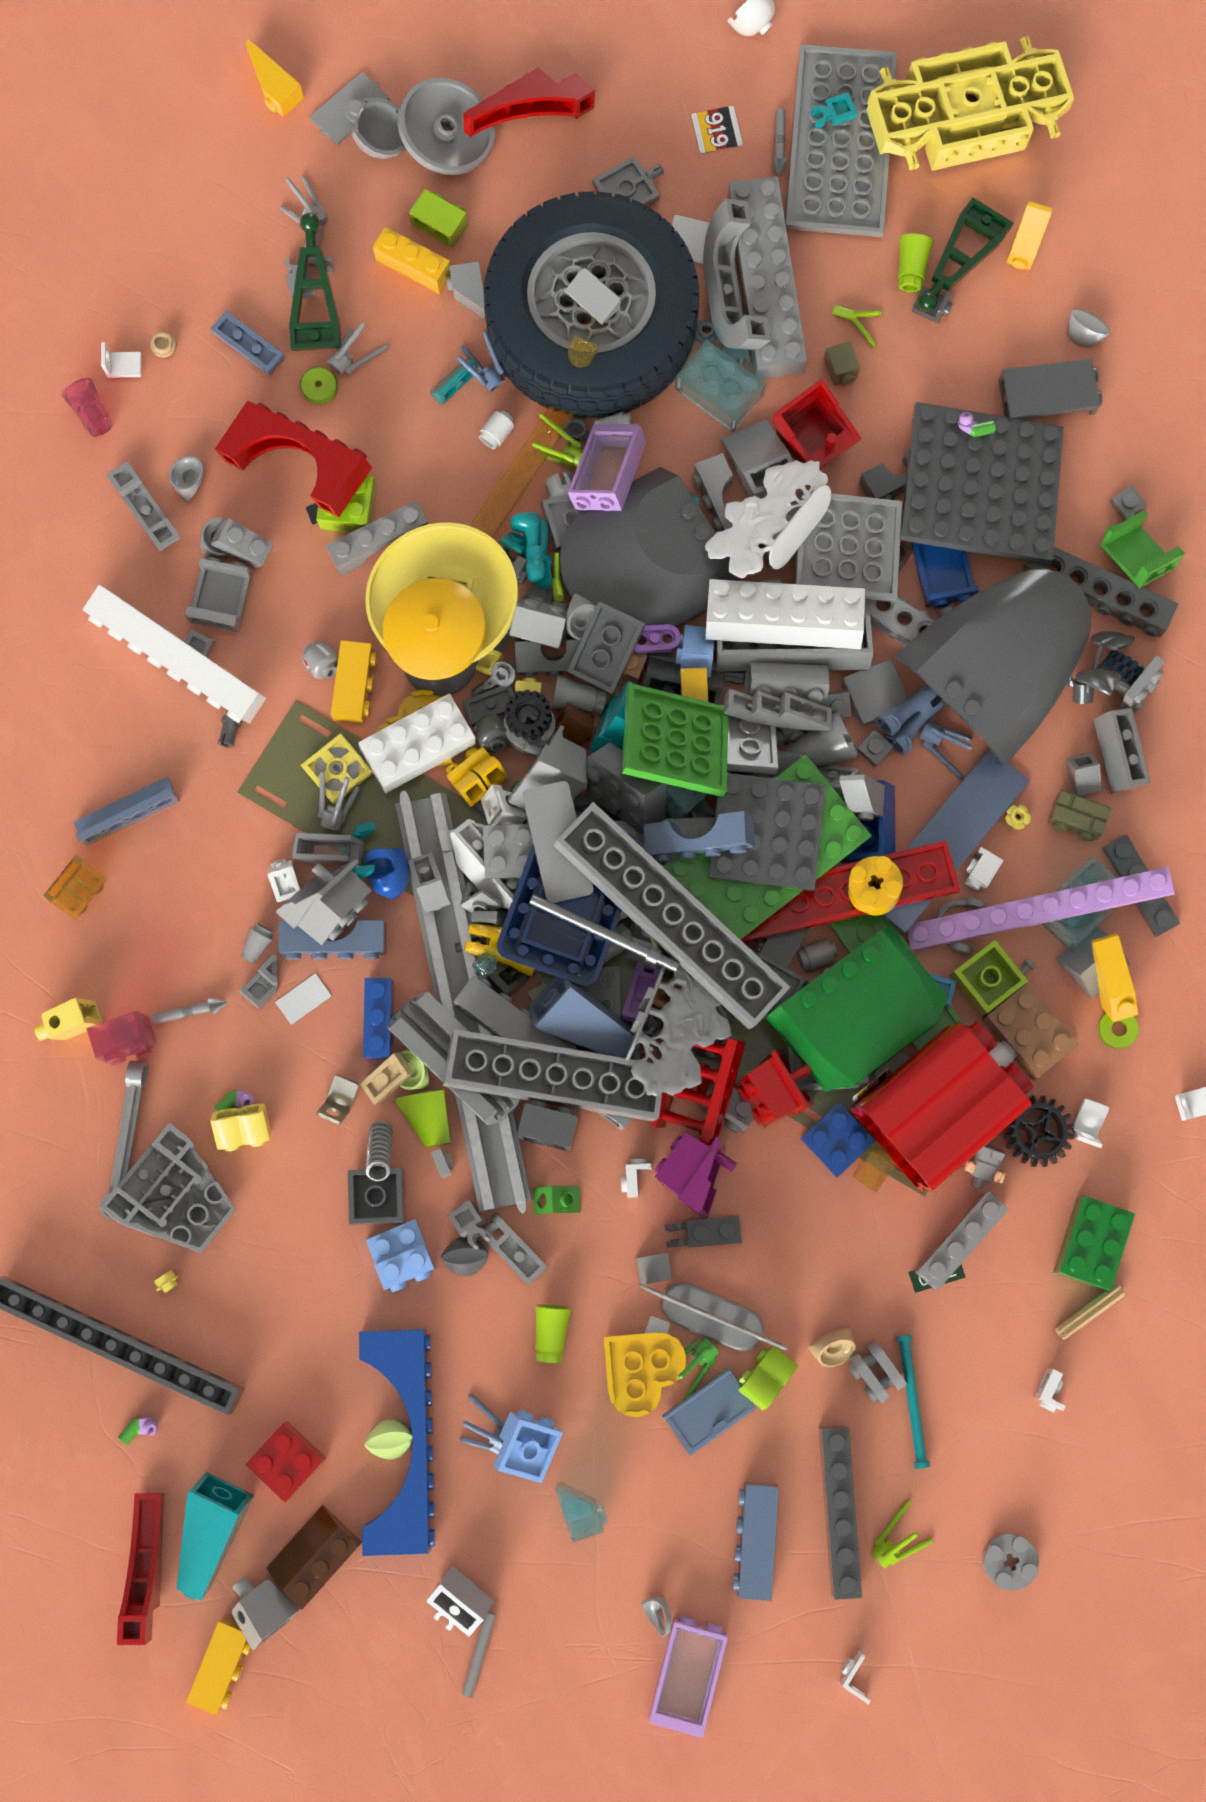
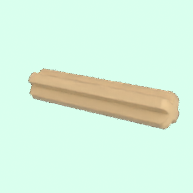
M1114 1284L1111 1291H1104L1055 1327L1056 1333L1062 1340L1067 1339L1125 1296L1124 1290L1120 1285Z

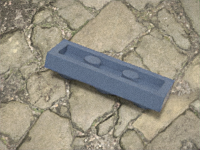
M225 311L211 328V332L268 376L272 374L285 358L281 351L228 311Z

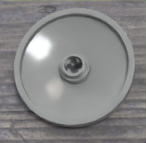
M431 78L416 84L405 96L398 113L399 134L409 154L429 170L445 175L468 173L481 165L493 146L495 126L487 128L472 137H469L464 132L463 113L484 100L466 84L449 78Z

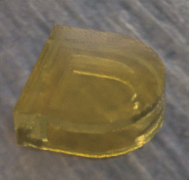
M574 336L568 348L569 361L576 367L588 366L593 361L598 351V346Z

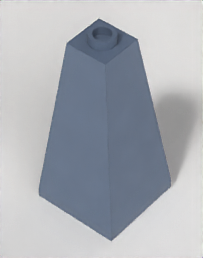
M554 977L528 1007L537 1029L605 1055L620 1058L626 1057L634 1036L633 1033L629 1032L631 1027L584 986ZM641 1043L636 1044L632 1056L639 1050Z

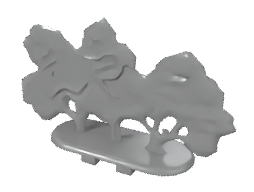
M681 965L674 972L673 980L666 983L661 981L665 971V967L661 966L653 987H648L641 1000L639 1009H642L643 1012H638L629 1031L634 1036L625 1060L627 1061L631 1058L636 1044H643L646 1057L637 1060L632 1065L631 1073L634 1079L641 1081L645 1085L647 1095L658 1096L662 1092L674 1095L681 1093L685 1088H693L701 1084V1068L691 1051L692 1047L697 1044L704 1048L714 1044L717 1038L723 1040L732 1037L728 1018L723 1017L717 1011V1007L722 1004ZM679 983L682 985V988L677 989L673 986ZM658 988L663 989L670 996V1001L661 1010L651 1007ZM648 1014L659 1017L663 1021L662 1032L652 1038L642 1032ZM662 1038L664 1041L659 1044L655 1040ZM651 1044L657 1046L661 1051L662 1057L660 1059H656L651 1053L654 1049L650 1046ZM648 1057L653 1060V1065L647 1063Z
M689 1283L674 1284L668 1288L666 1293L639 1285L644 1290L663 1298L662 1307L664 1314L668 1320L680 1327L734 1350H751L761 1340L780 1349H788L787 1345L763 1335V1321L757 1313L749 1308Z

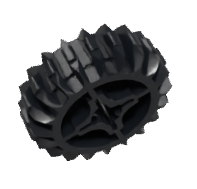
M1034 1095L1030 1096L1029 1100L1032 1105L1005 1128L1009 1129L1010 1133L1003 1134L1002 1138L1011 1139V1143H1008L1006 1148H1016L1012 1153L1014 1158L1023 1154L1020 1161L1022 1164H1025L1030 1158L1031 1167H1036L1038 1160L1042 1167H1047L1048 1159L1052 1164H1056L1058 1162L1056 1155L1060 1158L1066 1156L1062 1148L1068 1150L1072 1148V1145L1066 1142V1139L1075 1138L1074 1134L1067 1133V1130L1074 1128V1124H1066L1065 1120L1071 1118V1115L1068 1113L1062 1116L1061 1112L1065 1107L1060 1105L1055 1109V1099H1051L1046 1105V1096H1040L1038 1103ZM1029 1110L1043 1111L1036 1122L1022 1119L1023 1115ZM1050 1116L1056 1122L1058 1136L1049 1127ZM1041 1124L1040 1131L1043 1135L1037 1136V1139H1035L1036 1131L1033 1130L1032 1126L1035 1128ZM1018 1126L1027 1134L1026 1147L1020 1140ZM1041 1141L1055 1144L1046 1153L1033 1152Z

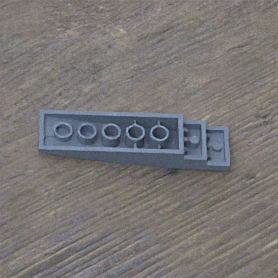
M989 749L906 850L947 840L956 872L1030 780L1010 764L1006 763V765L1002 766L992 750ZM933 899L896 907L881 916L905 934Z

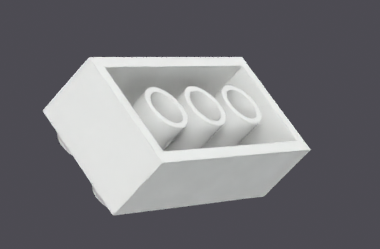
M450 693L358 742L362 754L385 794L476 745L475 736Z

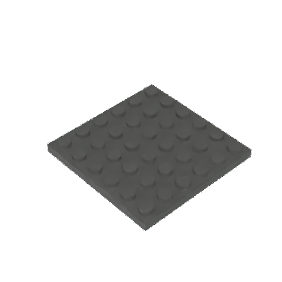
M916 402L913 410L900 540L1050 565L1053 561L1064 426L1016 418L1010 419V417ZM964 412L971 413L973 420L977 423L993 420L996 427L995 433L977 437L969 435L961 430L958 425L960 414Z

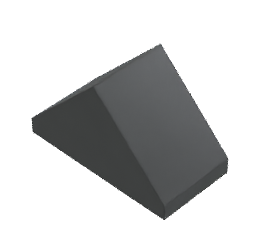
M503 964L488 975V982L491 983L498 993L502 992L511 997L532 977Z

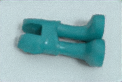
M524 512L516 514L510 518V527L515 532L523 533L526 539L527 578L536 587L546 590L552 585L550 566L553 561L551 557L547 556L548 523L545 520H540V515L536 513Z

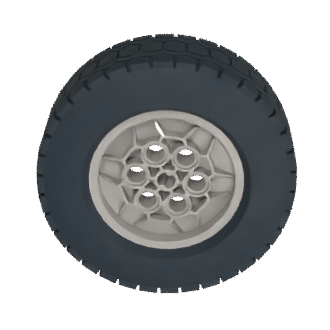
M593 191L578 192V196L575 193L561 195L560 200L557 197L543 202V207L539 204L527 211V215L524 213L516 220L513 226H510L502 236V239L493 251L484 284V311L488 335L508 379L525 396L534 402L537 401L539 405L549 410L554 408V412L568 416L569 413H572L573 417L587 418V415H590V418H604L605 414L610 416L623 411L627 413L640 407V404L642 406L669 387V383L671 384L686 363L695 340L700 298L699 282L693 258L677 230L675 231L674 227L665 218L662 219L659 213L650 207L647 209L645 204L634 199L630 202L629 197L618 194L612 197V193L598 191L596 195H594ZM584 267L594 276L597 274L604 275L605 277L599 280L613 292L618 291L622 293L618 296L621 299L619 310L613 314L615 317L608 319L604 324L599 323L565 293V289L570 284L569 281L573 280ZM564 302H570L573 305L570 307H564L561 304ZM582 319H587L590 321L588 324L585 325L579 323V321Z

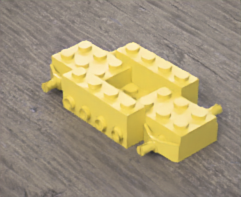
M1026 36V39L1023 37L1019 41L1023 54L1014 60L1011 59L1006 41L1000 43L990 42L985 46L977 48L967 47L962 51L954 53L945 52L931 58H918L911 62L906 80L892 79L890 68H882L879 73L881 74L883 84L870 92L867 102V114L879 153L905 156L909 169L913 170L914 168L915 170L920 166L916 152L927 144L925 151L933 171L1025 150L1034 130L1032 122L1046 125L1051 139L1054 136L1055 138L1059 137L1061 133L1057 120L1070 110L1074 101L1059 50H1037L1032 47L1030 37ZM972 94L977 97L978 101L970 102L966 99V95Z

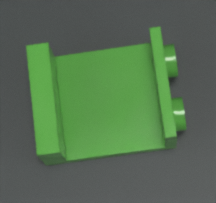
M1146 510L1136 516L1135 514L1130 515L1124 522L1118 525L1116 523L1111 525L1104 534L1106 536L1100 544L1139 589L1176 569L1185 554L1179 546L1165 553L1141 527L1148 516Z

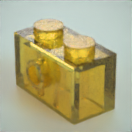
M75 855L43 896L76 920L79 915L86 911L88 903L92 898L102 891L104 883L108 879Z

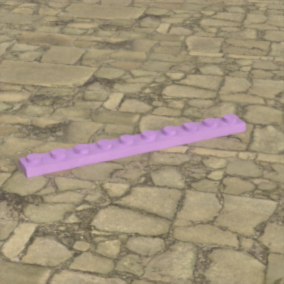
M1165 867L913 923L907 930L910 948L915 952L1170 896L1175 893L1169 868Z

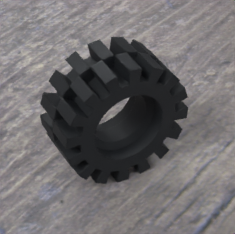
M525 690V693L517 692V696H511L509 698L510 702L506 703L505 720L510 732H513L518 738L520 736L523 737V740H528V738L534 740L538 735L542 737L544 731H548L550 723H552V711L549 701H546V697L543 694L540 696L538 691L535 690L533 693L529 690ZM525 706H532L539 713L538 719L532 724H525L518 718L519 711Z

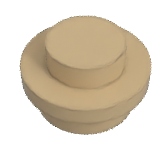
M160 332L151 340V349L158 357H168L174 353L176 342L170 334Z

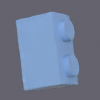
M685 625L684 635L680 634L681 638L677 647L676 664H681L680 669L706 667L707 677H711L714 640H705L706 627Z

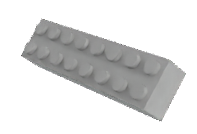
M778 176L729 182L727 198L748 201L751 225L742 233L736 246L745 315L767 317L771 340L764 347L758 350H751L755 380L803 374L806 369L807 357Z
M454 1029L451 1033L443 1086L528 1101L536 1100L552 1105L647 1121L659 1119L662 1093L658 1096L647 1095L645 1085L641 1081L634 1079L631 1069L637 1060L629 1059L626 1061L625 1058L458 1029Z

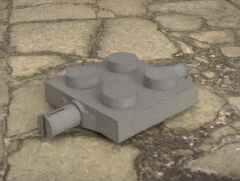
M633 156L592 179V184L598 192L612 193V197L615 194L629 197L630 202L634 199L649 206L660 199V194L653 185V179L664 174V170L658 164L647 171Z

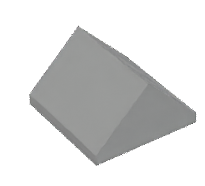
M1096 926L1092 927L1056 959L1061 967L1091 999L1099 993L1091 940L1108 936L1107 933ZM1124 953L1125 960H1126L1127 967H1128V966L1130 965V963H1129V961H1128V959H1127V957H1126V955H1125V953Z

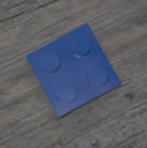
M840 1103L833 1107L800 1138L836 1178L876 1142Z

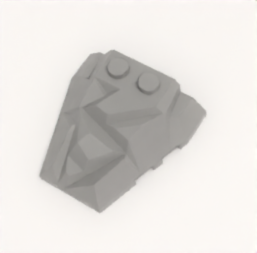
M168 1123L99 1207L121 1225L200 1253L203 1252L236 1210L220 1184L213 1178L205 1161L201 1159L195 1150L191 1139L171 1123Z

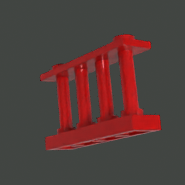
M728 1038L724 1044L714 1042V1044L704 1048L697 1044L694 1045V1047L720 1054L722 1058L720 1068H717V1070L700 1065L701 1077L711 1079L715 1083L713 1094L708 1096L686 1088L681 1093L674 1095L662 1092L659 1119L652 1121L651 1126L665 1128L666 1122L686 1127L698 1131L699 1135H701L700 1141L708 1145L712 1144L715 1137L720 1138L746 1042ZM673 1096L706 1106V1109H708L706 1119L699 1121L671 1112L670 1107Z

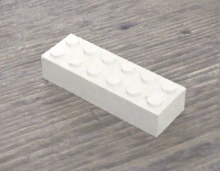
M709 579L705 640L861 649L864 633L865 589Z

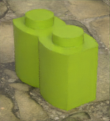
M773 1345L768 1350L763 1347L754 1359L757 1362L754 1369L751 1371L748 1368L738 1380L742 1384L738 1391L763 1411L771 1405L799 1366Z

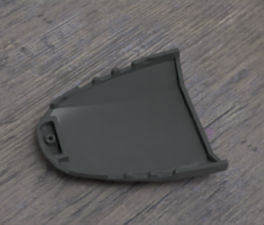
M1032 569L1020 572L982 590L948 611L918 634L894 658L916 673L989 746L998 758L999 763L1004 766L1039 727L1067 685L1089 638L1091 630L1090 606L1083 590L1077 583L1060 572L1049 569Z

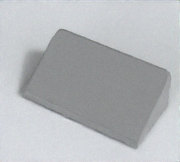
M585 267L580 270L565 289L566 294L601 324H604L620 308V297Z

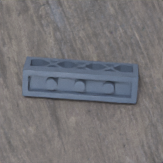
M165 777L73 822L78 831L76 836L87 847L179 802V799L168 777Z

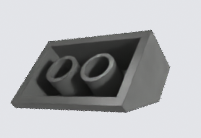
M650 658L644 687L681 695V664ZM711 670V677H707L708 702L719 705L726 673Z

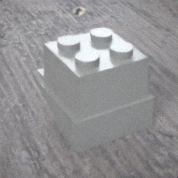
M560 725L543 748L529 741L525 743L523 750L537 756L522 781L515 785L508 798V803L525 810L522 792L525 789L561 781L568 782L573 803L577 794L585 790L588 783L586 778L588 766L586 749L563 738L564 726Z
M356 859L334 871L326 870L318 863L312 869L316 876L277 909L276 913L293 929L297 926L300 927L319 944L323 945L329 938L334 941L342 933L344 926L347 925L349 927L359 916L357 913L361 912L368 904L366 898L372 890L352 871L359 863Z

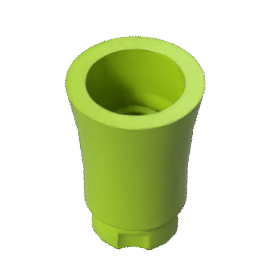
M910 233L899 237L898 288L909 293H916L922 290L929 254L933 245V239L929 236Z
M550 1304L535 1305L536 1361L562 1363V1352L565 1351L566 1333L572 1311L571 1307Z

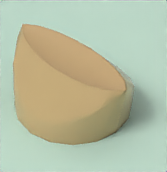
M851 1327L831 1332L807 1347L818 1362L825 1367L842 1365L856 1351Z

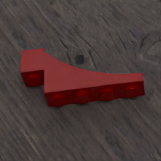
M537 67L464 112V132L469 137H472L497 124L531 116H572L578 119L595 107V89L577 73L564 78L557 84Z
M164 1493L134 1494L130 1556L121 1609L118 1615L117 1645H146L152 1640L153 1610L160 1606Z

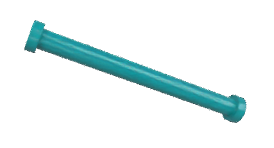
M912 1335L896 1336V1341L900 1343L904 1379L907 1383L906 1393L916 1458L914 1468L930 1467V1461H927L915 1380L910 1341L913 1339Z

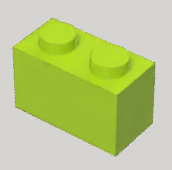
M424 189L409 211L410 221L413 226L452 248L468 225L467 213L461 206L457 204L452 205L445 201L437 192L431 193Z

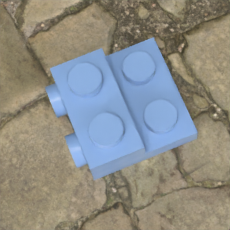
M416 1219L366 1240L384 1290L391 1289L392 1293L407 1287L406 1281L413 1278L416 1279V1282L431 1277L430 1271L436 1269Z
M519 1409L518 1413L509 1412L499 1436L504 1442L493 1467L504 1473L542 1483L563 1432L555 1426L556 1422L548 1417L541 1416L539 1420L533 1419L534 1415L522 1409Z

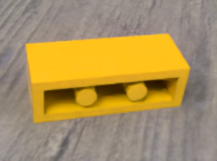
M387 227L383 229L373 245L376 261L440 294L447 283L446 276L451 275L450 260Z
M343 640L340 642L331 716L334 721L364 724L365 716L369 717L371 702L367 701L368 692H372L374 687V677H371V669L376 667L377 652H374L371 643Z
M226 1618L218 1621L186 1703L214 1715H217L222 1708L227 1709L233 1695L232 1692H229L233 1681H238L244 1667L240 1665L243 1654L248 1655L251 1650L249 1643L236 1622Z

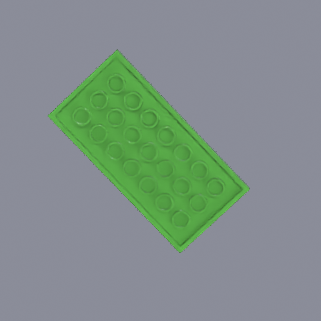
M806 754L775 778L826 785L816 880L871 837V834L855 814L847 808L846 803ZM698 854L695 859L681 860L680 857H674L671 859V862L662 866L740 940L803 891L793 888L708 878L710 857L705 856V854Z

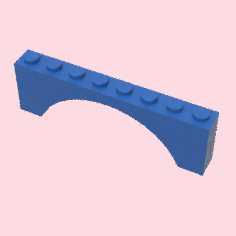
M426 1329L359 1332V1360L377 1369L395 1387L409 1415L413 1440L411 1463L402 1489L392 1504L381 1515L362 1527V1556L429 1554L431 1546H435V1529H430V1518H435V1503L430 1501L429 1491L434 1490V1473H429V1462L434 1460L433 1445L428 1444V1434H433V1418L428 1417V1406H432V1390H427V1379L432 1378V1364L427 1362V1351H431V1335H426Z

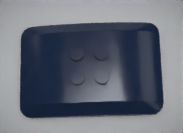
M627 833L643 848V844L638 837ZM532 844L497 941L498 953L505 959L568 980L580 986H591L599 978L611 942L529 904L534 894L546 899L534 844ZM593 883V893L591 895L554 903L614 932L622 912Z

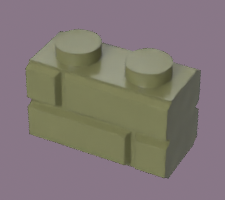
M1061 790L1056 796L1048 823L1054 824L1053 828L1060 832H1068V830L1078 833L1077 837L1082 840H1097L1103 833L1111 807Z

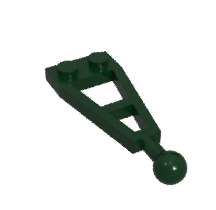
M972 197L959 215L931 281L935 284L929 291L923 292L918 297V307L924 312L934 310L938 302L937 296L942 289L949 291L992 253L1012 229L1014 222ZM964 224L990 240L972 258L954 247ZM948 259L962 266L950 278L942 274Z
M305 213L300 219V227L305 232L306 247L300 248L289 322L290 348L292 351L341 348L340 320L322 248L316 246L315 232L320 226V221L313 213ZM308 257H316L321 279L305 280ZM323 289L331 321L299 323L303 291Z

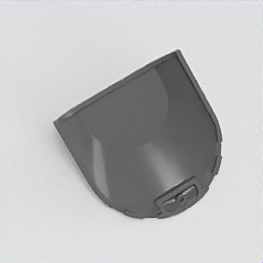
M662 467L632 482L622 511L582 510L569 525L559 554L560 575L570 600L574 594H578L588 599L595 606H597L598 601H603L646 622V626L670 624L678 628L707 612L709 579L738 581L737 576L729 572L730 557L727 556L723 559H710L708 557L705 545L716 534L680 477Z

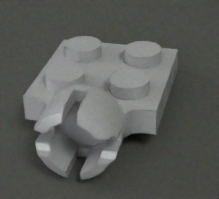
M562 472L564 476L562 479H560L558 473L547 478L545 486L549 498L542 500L540 504L545 520L548 523L555 551L561 549V544L569 525L582 511L575 510L568 494L574 477L571 472Z

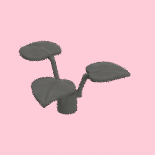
M1102 631L1091 637V642L1099 645L1092 670L1078 672L1075 679L1071 675L1068 681V686L1073 687V702L1078 704L1093 702L1094 688L1109 696L1112 694L1114 688L1121 681V674L1109 669H1097L1101 653L1106 647L1118 650L1130 646L1135 640L1134 636L1113 631Z

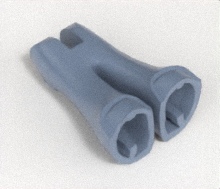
M926 684L921 686L906 701L877 716L875 723L880 731L886 733L884 738L894 746L893 749L905 756L911 751L913 741L920 730L941 711L946 703Z

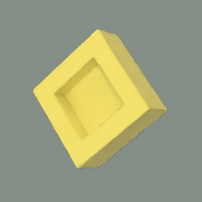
M493 649L478 660L476 671L491 677L492 667L497 662L502 661L504 655Z
M523 678L522 681L516 680L515 693L519 691L525 693V690L533 693L535 690L541 696L542 683L537 682L533 678Z

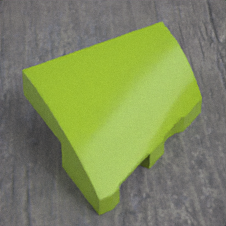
M444 1090L395 1098V1103L425 1147L452 1144Z

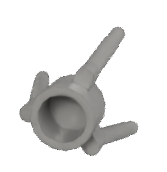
M305 176L301 177L314 205H310L291 179L286 178V182L305 206L302 215L305 213L315 214L319 218L322 228L328 221L326 217L328 214L321 207ZM280 206L281 211L300 224L301 218L284 206Z
M361 323L355 331L354 329L349 330L341 342V348H337L327 362L338 374L342 375L346 371L350 375L356 368L390 347L389 344L383 345L352 364L353 357L347 350L364 329L365 323Z
M325 771L320 772L319 811L317 817L322 818L320 823L322 827L340 830L341 824L345 823L347 814L360 789L359 786H355L344 809H342L341 806L347 791L349 777L344 779L336 806L328 805L327 809H325Z

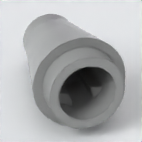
M255 923L254 927L249 929L241 957L251 963H255L273 941L272 936L274 932L259 923Z

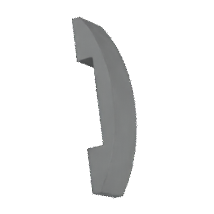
M128 461L106 474L159 552L181 538Z

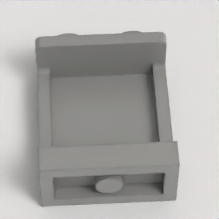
M215 557L200 558L198 563L200 565V573L191 607L187 606L185 617L192 624L239 633L253 577L252 573L245 564L240 562L227 564L222 563V560Z

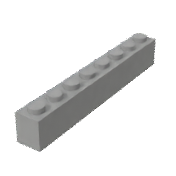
M472 976L452 1003L453 1006L494 1036L577 1049L569 1041L564 1039L562 1042L554 1035L537 1029L529 1011L524 1008L520 1010L512 1005L513 1000L502 992L496 993L491 989V983L481 976L478 979ZM597 1112L620 1130L626 1128L632 1119Z

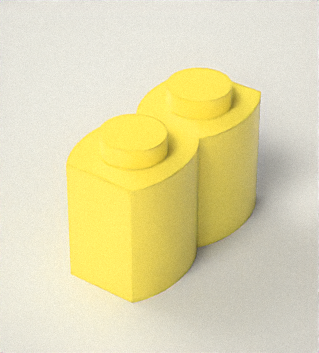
M252 1104L212 1113L210 1121L217 1149L234 1151L239 1149L241 1145L258 1147L270 1140L271 1128L265 1104Z

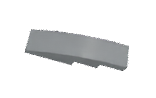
M729 688L725 694L724 714L750 722L789 729L830 731L832 728L831 708L787 692L781 698L758 690L753 696Z

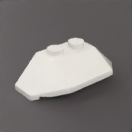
M468 819L450 833L456 864L479 891H486L501 902V907L509 909L520 878L485 879L483 826L486 825L475 823L474 820Z

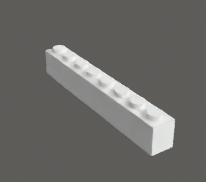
M98 585L82 609L90 615L88 618L90 622L100 628L102 625L108 627L109 631L107 633L118 641L124 638L129 642L127 647L139 655L141 652L147 654L148 658L146 660L158 668L163 665L169 669L166 673L178 682L181 679L188 682L186 688L198 696L201 692L208 696L206 701L217 709H220L221 706L228 710L226 715L238 723L243 720L250 724L267 699L101 585Z

